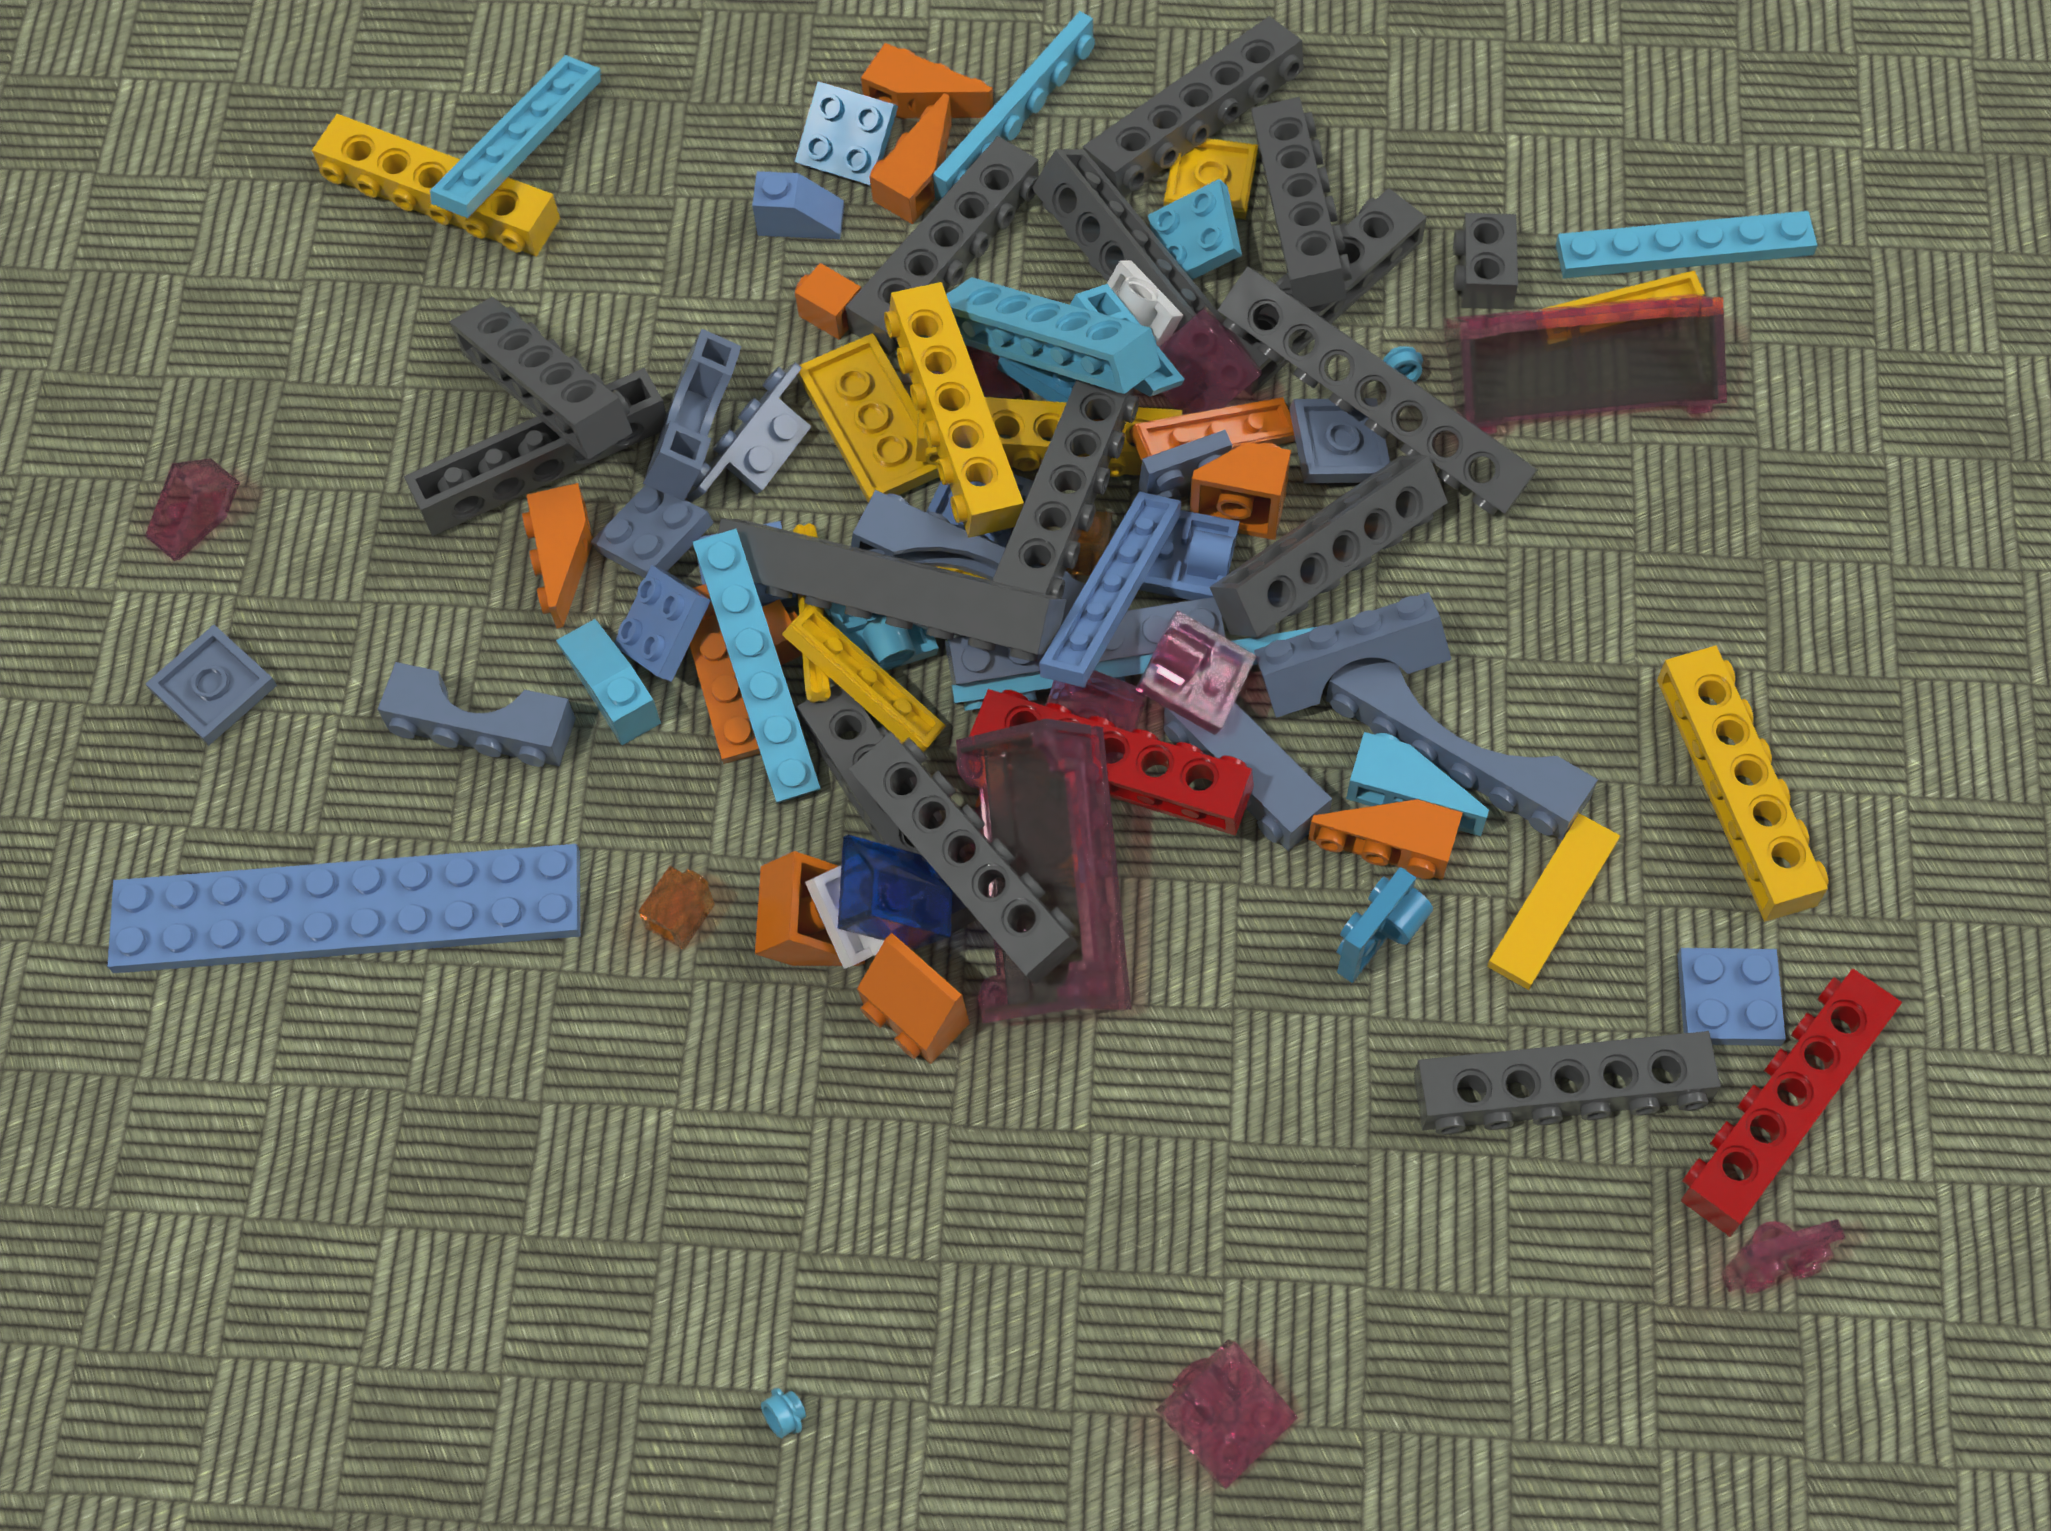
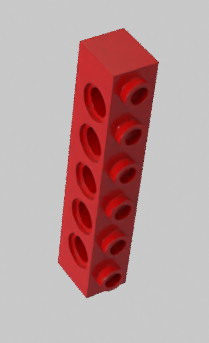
M991 689L987 690L968 737L975 756L1235 836L1254 787L1252 768L1247 767L1246 763L1238 758L1225 755L1219 759L1203 754L1198 747L1185 742H1178L1176 745L1160 741L1156 735L1146 730L1133 729L1132 732L1115 727L1111 721L1103 717L1089 716L1088 719L1072 714L1069 709L1056 703H1046L1045 706L1029 701L1023 694L1013 690H1003L1002 693ZM1030 725L1036 727L1034 733L1029 736L1020 737L1015 735L1017 730L1023 726ZM1066 739H1077L1080 741L1071 750L1058 748L1060 743ZM1110 752H1119L1124 755L1116 763L1109 764L1102 761V758ZM1154 765H1162L1168 768L1166 773L1159 777H1151L1145 774L1147 769ZM1205 778L1212 782L1209 788L1202 791L1193 790L1189 787L1194 780Z
M1854 968L1851 969L1842 982L1835 977L1832 978L1817 999L1825 1006L1816 1017L1808 1012L1791 1034L1793 1038L1798 1040L1790 1053L1782 1048L1779 1049L1764 1070L1765 1073L1771 1076L1770 1080L1763 1089L1753 1084L1737 1106L1739 1110L1744 1112V1115L1735 1126L1728 1121L1724 1123L1710 1142V1145L1717 1149L1708 1163L1698 1158L1682 1180L1683 1183L1689 1186V1189L1680 1201L1729 1237H1731L1903 1003ZM1831 1019L1844 1021L1849 1026L1851 1033L1838 1031L1833 1026ZM1811 1054L1817 1056L1823 1062L1825 1069L1819 1070L1811 1067L1806 1062L1804 1055ZM1785 1090L1792 1093L1798 1101V1106H1789L1783 1103L1777 1091ZM1756 1126L1766 1130L1771 1137V1143H1762L1756 1140L1751 1134L1750 1127ZM1731 1163L1738 1166L1744 1174V1180L1737 1181L1729 1178L1725 1174L1722 1164Z

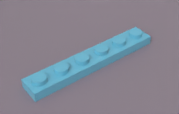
M1079 11L933 173L935 200L940 201L997 136L1006 141L1015 139L1026 119L1032 113L1039 112L1047 96L1056 86L1059 87L1065 83L1071 69L1080 59H1086L1090 55L1095 44L1092 17Z
M565 55L430 190L431 204L468 218L601 82L600 68Z
M1809 211L1562 233L1557 236L1556 248L1562 277L1574 278L1811 256L1815 253L1817 242Z
M737 529L693 541L696 556L776 804L819 791L821 788Z

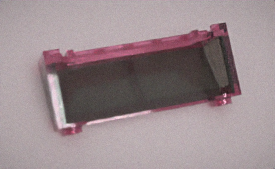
M1696 293L1444 318L1445 341L1456 412L1487 434L1497 433V425L1505 424L1506 421L1670 405L1686 406V413L1697 414L1713 412V404L1727 403L1723 297Z
M1043 719L957 739L958 773L970 787L980 790L982 820L986 824L983 827L984 836L990 843L995 838H998L1016 858L1009 865L1020 877L1028 872L1046 892L1040 900L1050 912L1055 907H1059L1076 926V929L1070 935L1080 945L1036 984L1019 969L994 939L997 975L987 977L981 985L978 1001L981 1008L982 1023H1020L1132 1010L1103 727ZM996 878L989 884L990 898L997 897L1003 892L1006 884L1005 878ZM1027 912L1019 918L1017 922L1018 933L1027 932L1034 926L1036 921L1035 912Z

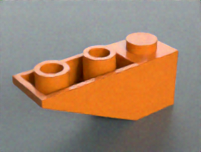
M884 43L861 77L863 95L897 105L898 109L895 117L899 119L921 118L924 110L929 105H934L944 93L950 96L952 118H984L994 107L993 87L986 85L977 78H969L952 71L941 63H933L916 56L908 49L897 48L888 43Z
M944 93L934 105H929L924 110L920 121L910 132H905L900 136L895 148L884 160H879L874 165L869 176L873 202L911 224L935 200L933 173L945 160L952 125L950 96Z
M579 483L526 494L529 512L522 513L528 539L535 538L537 549L529 550L535 576L542 575L544 587L537 588L543 614L551 613L556 628L564 627L592 547L591 540L593 537L586 504Z
M1414 799L1313 815L1308 840L1316 842L1320 848L1330 852H1341L1344 850L1361 855L1365 861L1374 865L1385 866L1391 864L1407 869L1410 874L1421 879H1432L1435 877L1443 880L1463 812Z

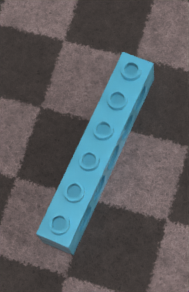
M970 277L946 294L966 346L1122 394L1128 392L1161 367L1156 349V340L1150 327Z

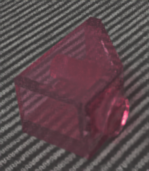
M211 458L172 463L145 537L172 560H180L226 519L240 482Z

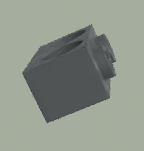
M1465 213L1462 230H1455L1453 239V255L1461 256V265H1455L1453 281L1454 291H1461V308L1513 309L1518 288L1516 214Z

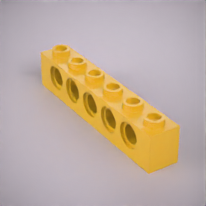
M340 114L335 115L312 149L319 171L328 181L334 184L343 183L357 188L360 192L371 198L378 196L394 202L395 205L405 211L415 210L423 213L440 224H452L460 227L474 237L480 239L486 237L497 241L514 252L523 251L537 257L560 220L552 193L509 177L468 218L431 204L430 190L461 159Z
M942 282L892 292L890 310L884 312L886 330L890 338L896 337L900 347L897 348L900 369L903 374L909 373L913 383L910 385V393L916 411L922 410L926 421L923 423L925 438L930 448L936 447L939 459H937L938 474L942 484H949L953 496L950 498V503L955 521L957 523L963 522L968 538L1015 527L1024 502ZM919 335H925V336H929V337H928V338H923V337H920ZM932 371H939L943 374H934ZM951 407L957 409V411H948L944 408ZM966 444L971 448H961L957 445ZM978 481L984 483L985 485L975 486L970 482Z
M985 397L998 435L1005 434L1012 437L1005 439L999 436L1010 467H1015L1021 471L1039 469L1050 444V441L1042 438L1053 437L1067 402ZM951 407L944 408L948 411H957V409ZM1138 407L1133 423L1126 422L1123 429L1125 440L1119 458H1111L1108 466L1110 476L1117 477L1124 474L1140 475L1142 460L1136 447L1129 444L1134 443L1129 432L1134 424L1181 416L1182 410ZM918 410L916 461L937 465L939 455L936 447L930 448L927 444L923 423L926 419L923 411ZM1094 419L1093 421H1102L1104 419ZM966 444L957 445L961 448H971ZM1088 454L1078 455V457H1087V456H1090V455H1088Z
M1717 645L1665 660L1657 682L1764 922L1817 907L1828 890L1826 869L1819 860L1815 861L1808 846L1809 834L1802 820L1796 819L1791 809L1789 789L1785 781L1781 778L1778 779L1771 765L1772 755L1769 745L1765 739H1759L1753 726L1751 706L1746 699H1741L1735 687V673L1731 663L1727 659L1723 660ZM1700 697H1709L1713 699L1717 703V705L1706 704L1700 699ZM1717 736L1729 737L1734 741L1735 745L1725 744ZM1735 776H1745L1754 785H1744ZM1754 816L1765 817L1771 822L1772 826L1759 824L1754 819ZM1772 857L1784 858L1789 862L1791 868L1780 867L1773 861Z

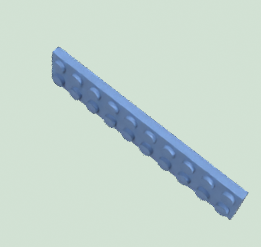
M577 844L113 880L107 967L113 973L581 937L580 850Z

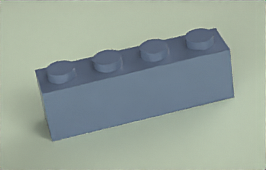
M1206 673L1165 705L1164 731L1174 745L1178 742L1189 743L1198 747L1203 754L1219 759L1225 755L1242 760L1246 763L1247 767L1252 768L1254 787L1246 809L1258 820L1257 824L1260 831L1271 842L1276 843L1278 841L1289 851L1309 834L1313 815L1330 813L1332 798Z

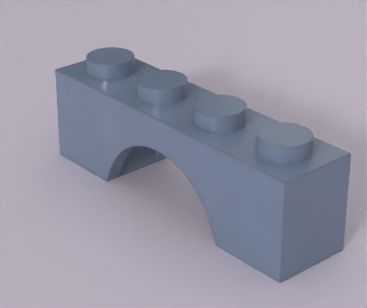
M701 329L685 359L643 484L680 500H685L701 472L712 439L708 437L709 430L722 396L732 377L741 349L740 345Z
M1429 592L1418 596H1408L1397 603L1373 611H1363L1355 617L1331 625L1318 626L1310 632L1286 640H1276L1265 647L1254 650L1276 718L1320 704L1322 691L1329 678L1344 665L1359 659H1386L1400 666L1407 674L1451 660L1441 618Z
M399 662L394 664L377 709L388 730L399 737L411 739L417 735L431 738L435 743L448 748L463 745L475 748L479 753L490 757H499L501 754L518 757L522 762L536 767H541L544 763L560 766L576 720L567 698L524 690L512 703L502 709L488 713L467 712L454 706L449 701L448 690L439 671Z

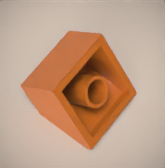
M1246 442L1194 470L1191 484L1190 512L1240 521L1238 533L1276 540L1286 497L1291 450L1280 448L1272 443L1257 444Z
M793 851L761 866L755 943L756 955L792 966H842L805 884L806 881L834 869L838 865ZM865 960L854 966H860L862 964H865Z
M891 933L884 940L857 988L863 1003L860 1010L878 1028H881L884 1024L889 1026L897 1034L894 1041L907 1055L915 1059L920 1054L928 1063L932 1064L970 1024L963 996L899 938Z

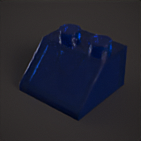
M849 834L843 837L837 929L883 941L893 933L906 946L914 949L950 937L953 891L922 855Z

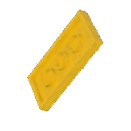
M873 333L800 364L802 369L797 376L868 503L875 490L886 495H900L939 477L937 465L916 461L918 411L914 408L912 399Z

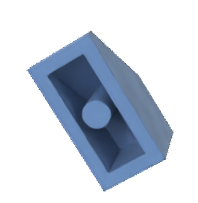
M757 171L752 208L758 236L840 239L844 200L799 173Z

